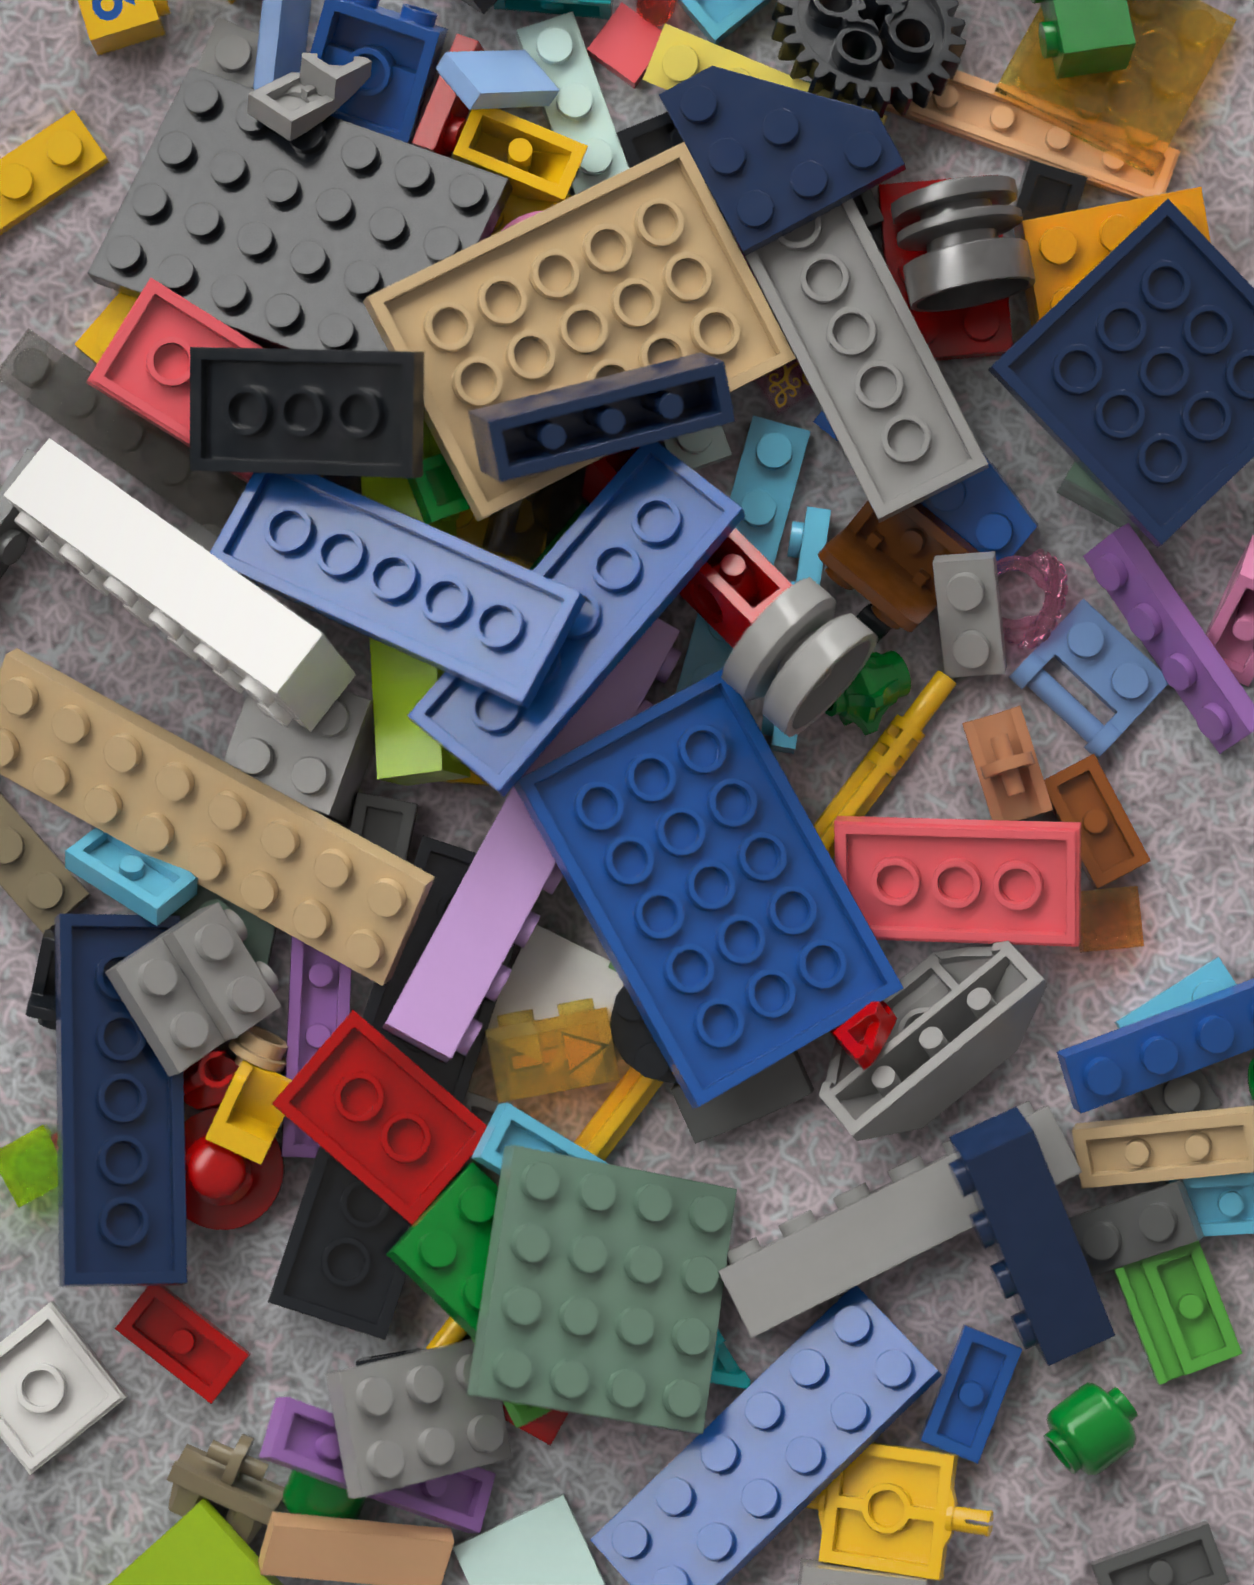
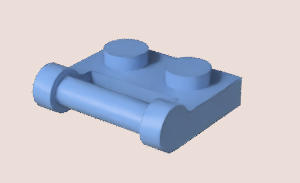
M1084 598L1009 676L1021 689L1025 686L1030 688L1087 742L1084 748L1090 754H1095L1097 759L1168 685L1162 671ZM1053 656L1115 713L1105 725L1043 669Z

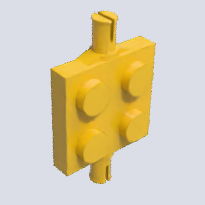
M877 1442L871 1443L805 1507L818 1510L822 1528L819 1562L933 1580L944 1578L947 1545L954 1531L990 1537L993 1525L969 1522V1520L990 1523L993 1521L994 1514L992 1510L986 1511L957 1506L958 1501L954 1490L958 1462L957 1454Z

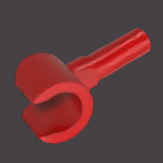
M213 1050L202 1057L198 1069L192 1072L190 1076L184 1078V1096L206 1085L220 1088L231 1083L236 1071L226 1076V1078L220 1079L215 1077L210 1070L212 1059L224 1054L227 1050Z

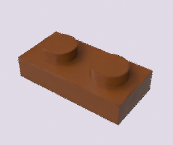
M1095 754L1044 779L1053 813L1058 822L1081 823V866L1094 890L1151 861Z

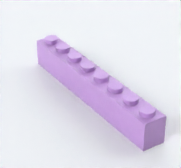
M657 618L522 777L654 706V704L644 698L654 679L665 684L682 653L672 647L680 630ZM514 786L509 792L382 1027L385 1031L445 1063L449 1062L455 1051L464 1056L467 1055L483 1023L473 1018L484 997L493 1002L496 1001L512 969L502 964L513 943L524 948L541 917L531 911L541 890L552 895L563 876Z

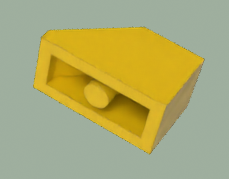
M498 108L471 110L455 147L453 159L508 178L513 188L511 195L520 198L560 203L566 200L588 146Z

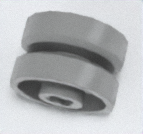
M811 577L800 580L785 590L760 614L732 650L723 667L721 677L748 701L766 696L762 714L788 737L802 732L835 703L865 666L878 638L874 632L852 613L834 618L837 601Z

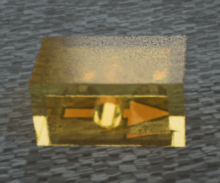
M593 998L557 1004L559 1016L535 1020L533 1009L498 1015L499 1027L485 1030L498 1103L621 1080L608 1008L595 1009Z

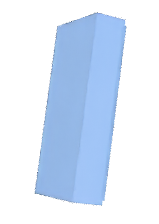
M526 50L445 52L436 66L440 76L469 110L550 106L560 91Z

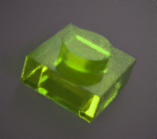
M47 1124L41 1125L0 1148V1174L18 1208L24 1207L58 1188L57 1142Z

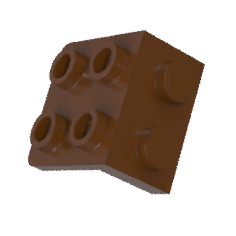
M867 501L848 526L825 544L818 553V557L826 565L824 567L826 574L846 590L855 589L873 604L871 606L873 613L884 624L893 629L899 630L902 628L907 632H913L937 608L933 572L934 557L936 555L978 553L979 551L921 503L879 523L869 501Z

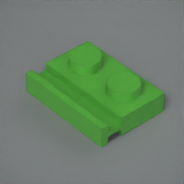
M1199 1241L1113 1269L1158 1385L1243 1354Z

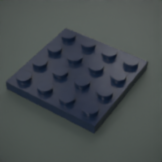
M1169 199L1165 200L988 369L1157 548L1164 544L1254 457V288Z

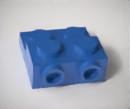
M325 0L310 53H317L318 58L329 65L344 66L352 62L354 56L366 57L372 61L371 76L330 116L412 144L427 89L432 86L437 70L436 66L439 63L448 29L435 25L437 18L435 12L410 4H403L401 13L378 6L380 0Z

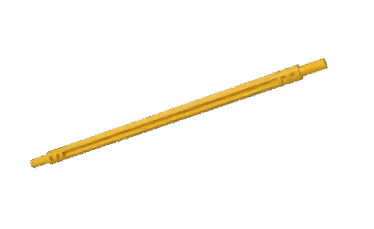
M936 671L903 716L896 714L813 826L832 859L835 856L834 821L836 817H864L916 747L924 739L925 734L922 730L957 685L943 672ZM630 1067L573 1143L605 1161L664 1082L644 1077L634 1068ZM449 1316L426 1349L460 1342L467 1332Z

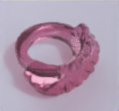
M1043 549L1036 550L1028 557L1013 555L996 561L998 576L1008 571L1024 572L1045 592L1043 605L1037 614L1027 615L1019 619H1009L1002 616L1004 640L1011 646L1017 645L1018 649H1024L1025 646L1028 649H1033L1040 646V642H1045L1051 635L1050 630H1055L1057 627V620L1062 615L1060 611L1066 605L1065 596L1068 593V585L1066 584L1068 575L1065 573V566L1061 561L1057 560L1055 555L1051 557V553L1047 552L1045 554Z

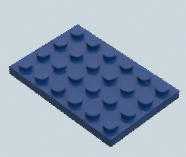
M723 668L521 777L514 785L515 790L692 1109L702 1106L845 1023L870 1002H881L903 989L901 982L742 696L721 678Z

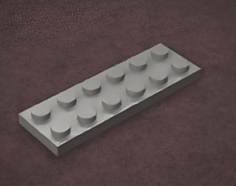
M853 198L745 256L879 523L989 468L982 450Z

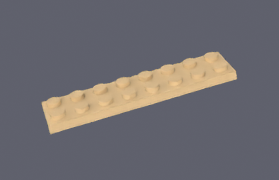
M16 648L5 655L0 668V775L139 852L188 870L198 878L197 884L383 986L392 978L435 879L433 875L22 650Z

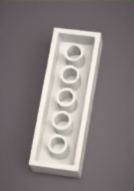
M50 438L5 492L4 497L20 512L14 519V522L36 539L35 543L61 564H64L66 561L80 571L78 574L103 595L108 596L109 593L114 595L124 603L122 606L149 628H152L154 625L168 635L167 639L194 661L198 658L202 659L213 668L212 672L233 690L240 694L245 690L258 701L257 705L281 725L287 727L294 719L312 732L356 676L353 669L320 631Z

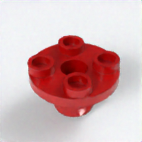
M213 1108L199 1112L184 1121L186 1218L208 1229L229 1230L252 1223L266 1213L279 1195L285 1176L284 1157H281V1146L276 1136L261 1165L206 1140L205 1137L219 1109Z

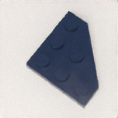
M710 66L659 94L661 102L682 141L685 142L744 256L757 251L906 170L905 163L878 113L870 109L716 66Z

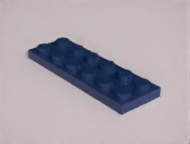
M58 914L55 917L59 1287L168 1286L187 1284L183 1071L179 1074L168 1076L105 971L181 921L180 916L170 915L158 926H155L140 915Z

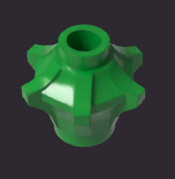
M892 650L882 654L872 652L865 666L853 682L825 713L831 717L839 715L840 720L845 726L855 723L865 736L878 731L882 716L887 709L894 705L899 698L905 697L910 693L911 678L903 658Z

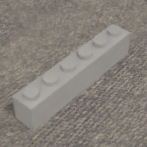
M1030 1101L1015 1106L1034 1130L1055 1185L1082 1173L1049 1106H1042L1034 1110ZM950 1140L942 1144L947 1153L946 1155L926 1165L920 1155L887 1171L892 1182L870 1192L865 1182L836 1196L833 1200L838 1209L818 1219H815L812 1211L809 1210L782 1223L778 1227L783 1236L763 1247L760 1246L755 1237L728 1250V1264L718 1272L751 1338L972 1228L973 1225L969 1214L978 1211L972 1194L966 1197L962 1196L951 1174L948 1163L956 1160L957 1156Z

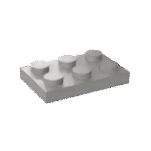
M472 1339L326 1373L349 1498H362L512 1458L502 1401L467 1395L474 1351Z

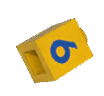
M78 0L89 39L97 55L166 35L161 17L171 14L167 0Z

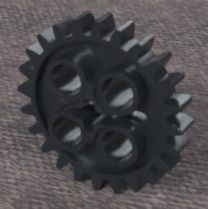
M777 0L771 19L776 22L771 37L772 40L782 42L778 53L779 60H795L790 77L792 79H799L809 76L812 79L808 89L809 93L816 94L825 89L830 92V99L841 101L844 98L850 100V104L863 107V104H871L873 111H876L879 117L883 118L888 104H892L895 110L901 116L907 114L912 101L921 108H925L932 94L941 96L944 93L948 81L954 79L961 62L960 57L965 48L966 40L960 36L966 23L965 20L954 17L959 5L957 0Z

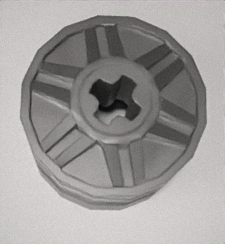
M1002 175L957 177L918 189L891 203L893 224L906 227L897 233L898 247L907 251H927L926 254L913 259L903 267L910 309L918 312L958 310L1005 299L1021 293L1034 285L1035 275L1028 241L1021 238L999 237V235L1012 230L1022 223V210L1016 206L1009 205L1016 201L1018 197L1015 179Z

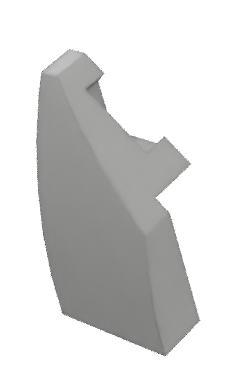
M302 52L300 72H290L249 93L247 114L282 137L292 141L321 123L351 98L371 76L372 61L366 57L354 56V60L344 66L329 65L320 60L317 53Z

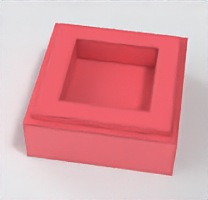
M621 3L589 45L587 53L591 58L635 89L644 77L662 31L627 5Z

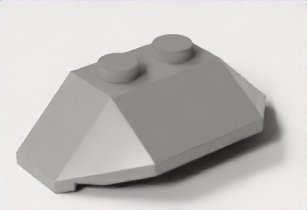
M1009 941L996 942L992 946H970L933 952L902 977L899 981L903 989L884 999L885 1003L896 1015L897 1021L878 1057L866 1070H863L835 1042L829 1061L826 1082L822 1083L819 1097L856 1141L924 1128L1017 1052L1045 992L1047 983Z

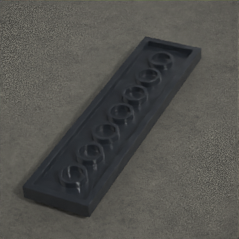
M423 835L413 865L433 875L435 879L392 978L383 986L376 982L373 983L362 1018L463 1104L497 999L493 1002L486 997L483 998L473 1017L483 1023L474 1043L466 1056L455 1051L448 1063L382 1029L477 854ZM514 943L502 963L506 967L509 965L515 947ZM320 1145L268 1302L385 1340L407 1276L386 1254L412 1225Z

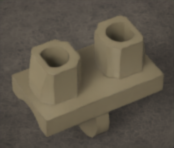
M243 1433L235 1448L213 1440L207 1452L187 1443L178 1461L174 1462L167 1481L173 1483L168 1509L183 1517L205 1497L207 1500L209 1499L229 1508L225 1520L249 1545L263 1524L268 1526L271 1512H276L283 1499L284 1487L264 1478L269 1464L249 1456L254 1442V1438Z

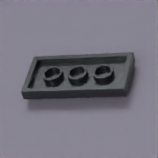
M190 347V471L396 478L423 477L424 352Z

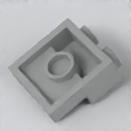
M219 902L194 911L105 971L168 1076L181 1073L225 1041L237 1038L281 1007L274 994L279 989L275 973L264 962H255L243 943L247 939V929L244 922L234 911L230 909L223 910Z

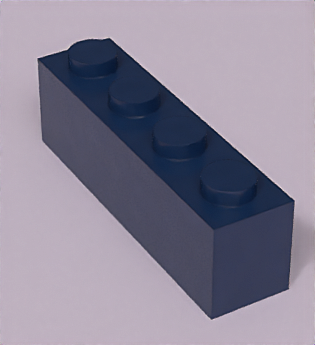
M701 352L468 411L480 471L499 482L736 422L725 363L720 359Z
M1014 1107L950 1136L949 1139L957 1159L948 1163L949 1169L962 1196L966 1197L972 1194L978 1211L969 1214V1217L984 1249L992 1245L995 1249L999 1262L990 1265V1269L1005 1300L1013 1296L1020 1312L1010 1317L1024 1348L1027 1350L1036 1346L1047 1365L1050 1366L1116 1336L1035 1132L1019 1109Z

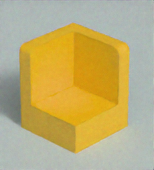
M243 1059L205 1139L261 1165L285 1116L272 1105V1102L292 1080L276 1072L260 1068Z

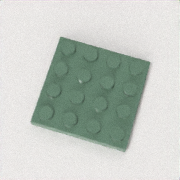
M504 1146L467 1395L691 1434H703L724 1282L718 1271L727 1265V1252L729 1250L737 1189L522 1146Z

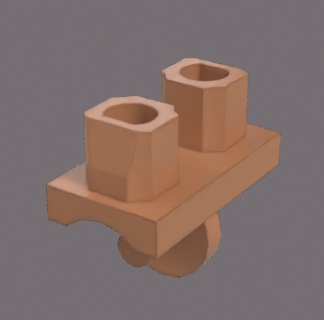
M1021 705L962 723L992 820L1021 821L1053 811Z

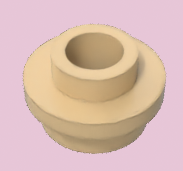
M254 1025L237 1038L231 1039L228 1044L229 1048L237 1055L234 1061L238 1066H240L244 1059L260 1068L273 1072H283L287 1064L284 1057L288 1048L287 1043L279 1036Z

